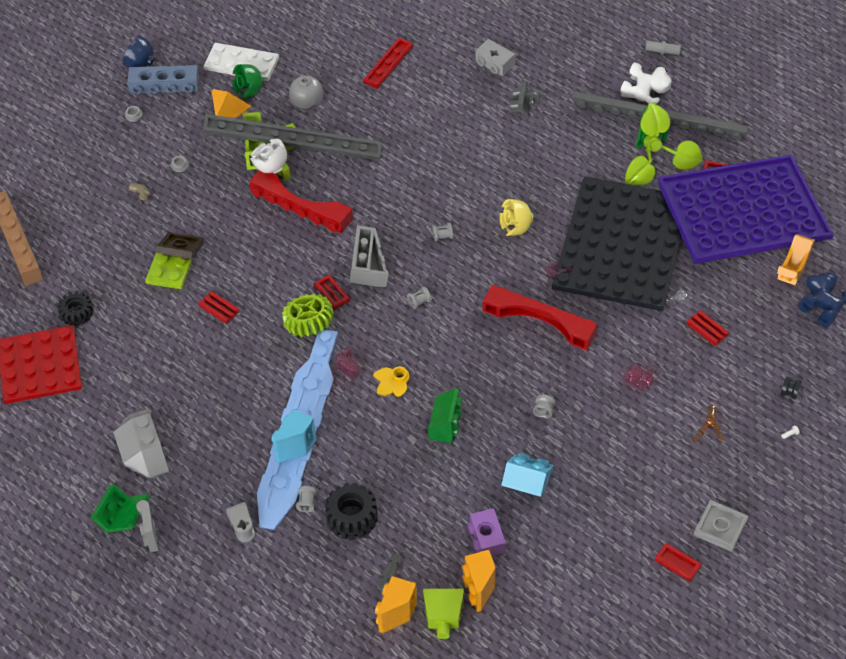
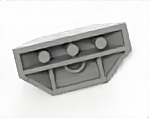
M145 409L128 415L113 432L124 466L145 475L147 478L169 473L149 410Z

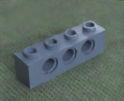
M198 66L129 67L127 81L129 92L135 94H155L158 92L198 91Z

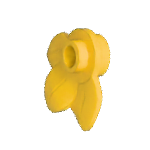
M399 366L394 369L386 367L373 374V377L380 381L377 388L378 395L387 396L394 393L396 397H400L407 391L406 383L409 381V372L404 367Z

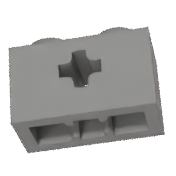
M488 39L476 50V62L480 66L490 69L494 74H499L503 77L515 65V53Z

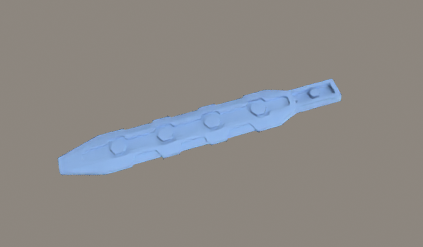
M324 329L323 332H318L310 359L295 374L291 386L292 392L287 407L283 411L281 422L294 409L314 418L315 432L319 428L327 396L330 394L334 381L329 362L338 337L337 331ZM272 445L271 457L257 491L260 528L275 530L296 503L299 495L298 490L302 485L301 479L306 463L310 459L312 448L305 456L278 463L276 462Z

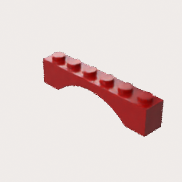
M259 170L249 181L250 189L254 196H261L271 204L276 203L282 206L286 211L291 210L302 218L311 219L315 224L324 225L332 232L342 233L353 220L352 208L337 201L314 202L299 198L283 187L275 173H263Z
M492 285L483 299V312L499 318L506 316H528L540 319L558 329L569 344L584 350H588L597 332V323L589 319H584L554 306L543 304L538 300L527 298L503 287Z

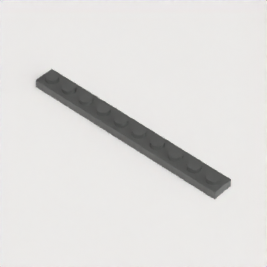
M575 91L573 97L574 104L580 108L591 107L599 112L606 110L614 115L625 114L633 119L641 118L644 108L647 107L646 105ZM664 109L670 118V126L674 124L679 125L682 129L694 128L701 133L713 132L717 136L728 135L735 140L746 139L748 126Z
M205 114L203 133L265 143H271L270 140L280 139L284 146L380 160L382 142L210 114Z

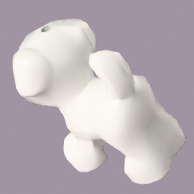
M634 62L630 69V74H632L630 78L637 81L636 86L632 87L630 82L624 81L621 87V96L635 98L641 102L646 101L657 104L660 100L659 97L652 98L650 91L653 89L661 94L667 92L672 83L670 76L663 67L656 68L652 75L643 73L641 70L642 66Z

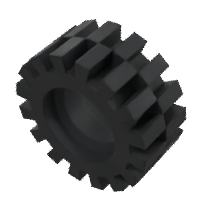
M75 291V294L68 292L69 296L63 295V299H59L57 309L61 320L65 324L73 325L76 323V326H80L79 322L85 324V319L88 321L91 319L90 316H93L94 309L91 299L87 294L85 295L84 292L79 294L78 291ZM75 305H81V306H82V309H80L79 311H76V312H70V311H69V309H70L72 306H75Z

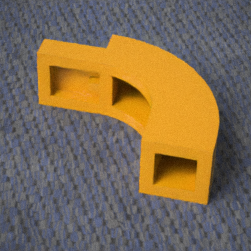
M799 234L794 236L789 253L784 263L778 268L777 274L779 275L777 279L793 285L797 284L815 243L814 239Z

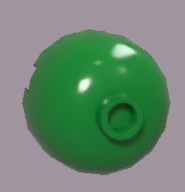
M237 64L232 73L235 74L232 84L236 94L238 95L240 92L242 95L241 99L254 97L262 88L264 82L262 74L251 64ZM242 88H248L245 93L241 92Z

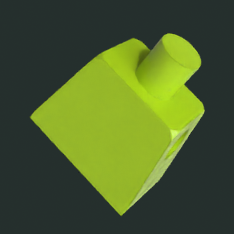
M423 589L428 628L437 629V638L448 639L450 637V629L459 628L464 603V589Z

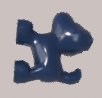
M834 272L809 275L806 279V285L811 290L812 295L810 293L806 294L798 303L799 309L805 313L810 312L814 307L825 310L819 316L817 322L826 328L835 321L837 314L841 311L843 305L846 304V291H842V298L831 294L838 280Z

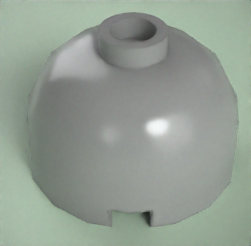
M300 76L290 85L289 98L292 104L298 108L308 109L314 105H319L323 100L324 93L321 83L312 76Z

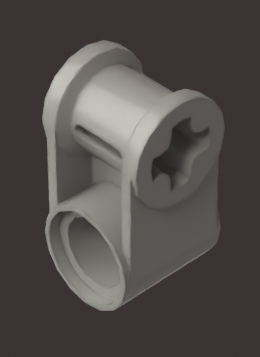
M243 502L226 508L227 516L238 540L244 543L252 541L255 531L246 503Z

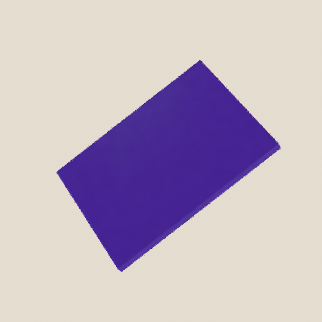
M792 155L657 178L660 190L694 264L791 247L796 234L814 239L815 242L831 239L834 236Z

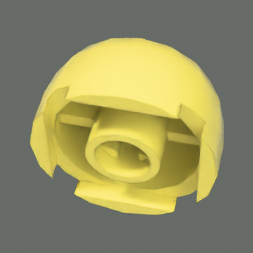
M505 200L502 204V207H505L504 212L500 213L502 230L506 227L508 232L506 236H517L525 233L533 222V214L530 208L521 200ZM508 225H515V228L512 230L507 227Z

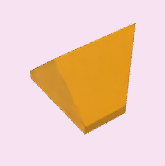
M212 90L214 110L217 116L237 118L251 107V105L227 91Z

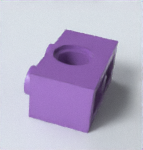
M494 508L470 514V522L467 523L469 534H474L475 540H473L475 552L489 550L491 556L506 553V542Z

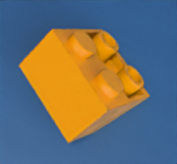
M489 550L465 556V565H462L464 574L462 575L465 588H469V601L471 606L475 605L477 612L482 611L495 588V565Z
M392 576L389 584L385 583L382 592L384 597L382 602L378 601L375 609V614H377L376 624H378L379 632L381 633L409 622L417 605L416 583Z

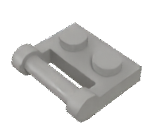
M141 500L137 503L136 507L143 520L139 526L144 546H149L150 552L159 551L155 523L151 518L149 503Z

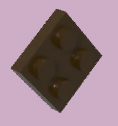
M168 232L156 246V253L163 254L164 256L192 259L203 246L204 238Z

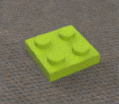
M156 253L145 280L146 284L182 289L192 259H182L178 256H164L163 254Z

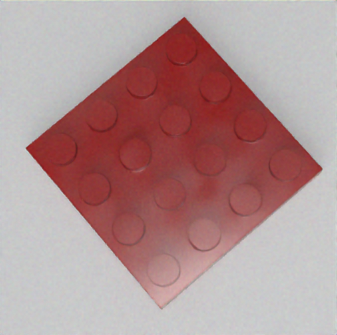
M73 325L0 339V373L4 404L82 389Z

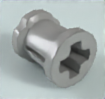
M451 223L438 227L432 226L435 242L443 238L453 239Z
M422 287L420 291L413 294H407L408 302L413 309H417L418 305L425 302L429 303L432 301L426 287Z
M311 486L299 488L298 493L300 497L299 502L296 504L298 511H314L313 499L317 492L315 488Z

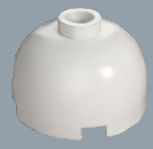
M272 139L268 145L263 143L251 153L252 158L250 159L261 172L277 173L282 170L287 160V151L280 139Z

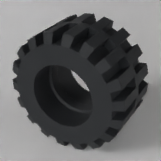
M345 483L344 487L339 485L336 487V491L332 490L329 493L330 497L326 498L325 504L327 525L329 524V529L331 531L334 530V534L337 537L341 534L342 539L350 536V540H355L354 536H358L359 539L363 538V533L370 534V528L374 529L376 526L375 522L378 520L377 502L375 496L372 495V491L369 488L365 490V486L362 484L357 486V483H352V485ZM349 506H356L362 509L361 512L352 516L341 513L343 509Z

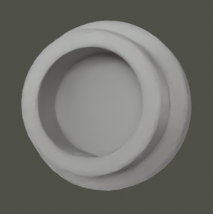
M130 106L125 112V118L130 122L139 121L143 116L142 111L137 106Z
M176 156L171 162V168L175 172H184L189 167V162L184 156Z

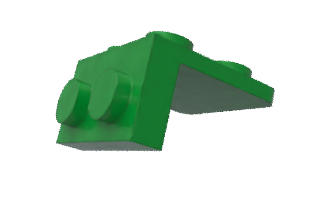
M114 484L109 485L90 518L105 532L130 530L136 526L137 519L140 516L136 507L137 503L141 500L148 502L149 496L142 494L128 497Z

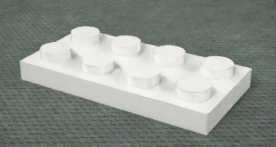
M214 43L204 64V70L235 75L232 73L237 64H251L260 71L264 81L269 82L278 62L279 54Z

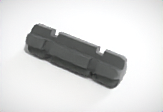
M394 553L390 557V562L387 563L381 578L376 584L378 590L383 592L385 583L389 584L391 577L395 576L398 567L402 563L401 555Z

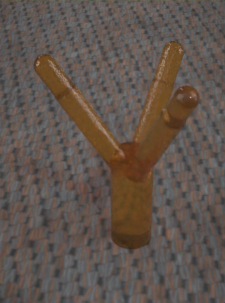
M710 405L708 407V420L693 439L694 443L697 442L709 425L714 427L720 441L724 440L716 423V406Z

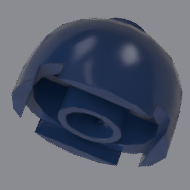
M138 35L134 39L136 43L133 46L129 45L123 57V65L128 68L151 66L155 59L153 57L154 49L152 44L146 38Z

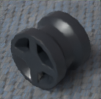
M786 376L780 395H789L792 399L796 400L802 381H794Z

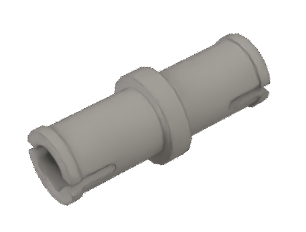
M647 40L645 51L659 52L661 55L666 53L679 56L681 45L669 44L666 41L655 42Z

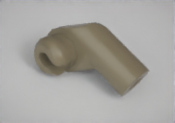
M130 183L129 191L140 193L139 199L148 201L150 196L149 189L145 185Z

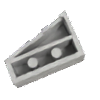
M357 225L349 283L376 287L387 286L389 273L385 267V259L381 253V245L376 228Z

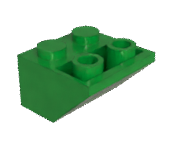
M455 388L436 396L428 428L429 440L452 443L453 437L458 436L459 425L457 424L458 420H461L462 397H459V389Z

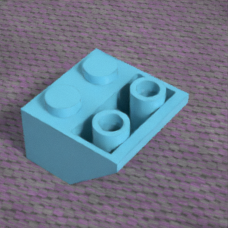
M292 409L289 415L283 418L281 427L272 436L276 462L281 463L308 454L316 441L313 417Z
M523 453L515 454L506 464L501 486L541 497L546 489L554 465L549 464V461L544 459H530L529 455Z

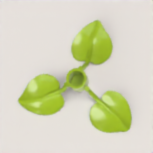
M649 103L640 123L642 131L648 135L643 142L646 147L645 151L647 152L648 160L644 156H638L631 161L625 175V183L628 185H643L653 180L655 168L650 164L652 162L650 151L657 152L660 149H664L675 154L673 164L680 170H687L697 166L703 158L699 146L693 141L681 142L677 147V152L662 145L661 140L657 137L659 133H664L669 129L670 118L663 108L654 103Z

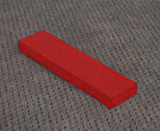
M398 38L363 79V83L378 89L413 48V43Z

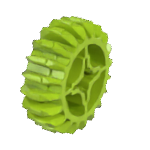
M306 293L305 296L299 295V298H293L292 302H287L282 318L284 326L289 333H293L294 336L300 335L302 338L305 335L308 337L312 334L317 335V332H323L324 328H329L334 312L332 304L327 300V297H322L321 294L316 296L315 293L312 295Z

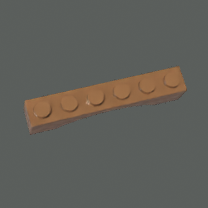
M6 191L0 192V227L24 285L27 286L43 279L39 266Z

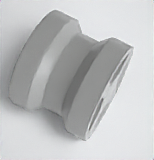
M538 395L535 400L536 405L533 408V414L537 417L551 418L553 414L552 408L555 405L554 398L548 395Z

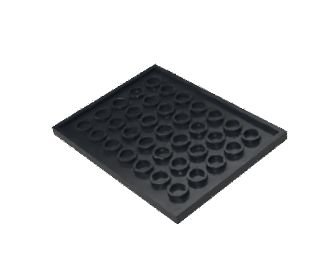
M584 176L553 279L552 289L663 311L682 236L660 190Z

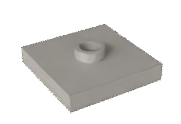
M710 500L693 535L733 552L749 516Z

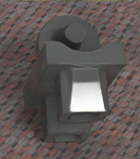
M527 81L522 82L520 88L513 89L515 101H511L510 104L513 112H521L524 116H528L530 106L537 104L540 100V95L535 90L530 91L527 88Z

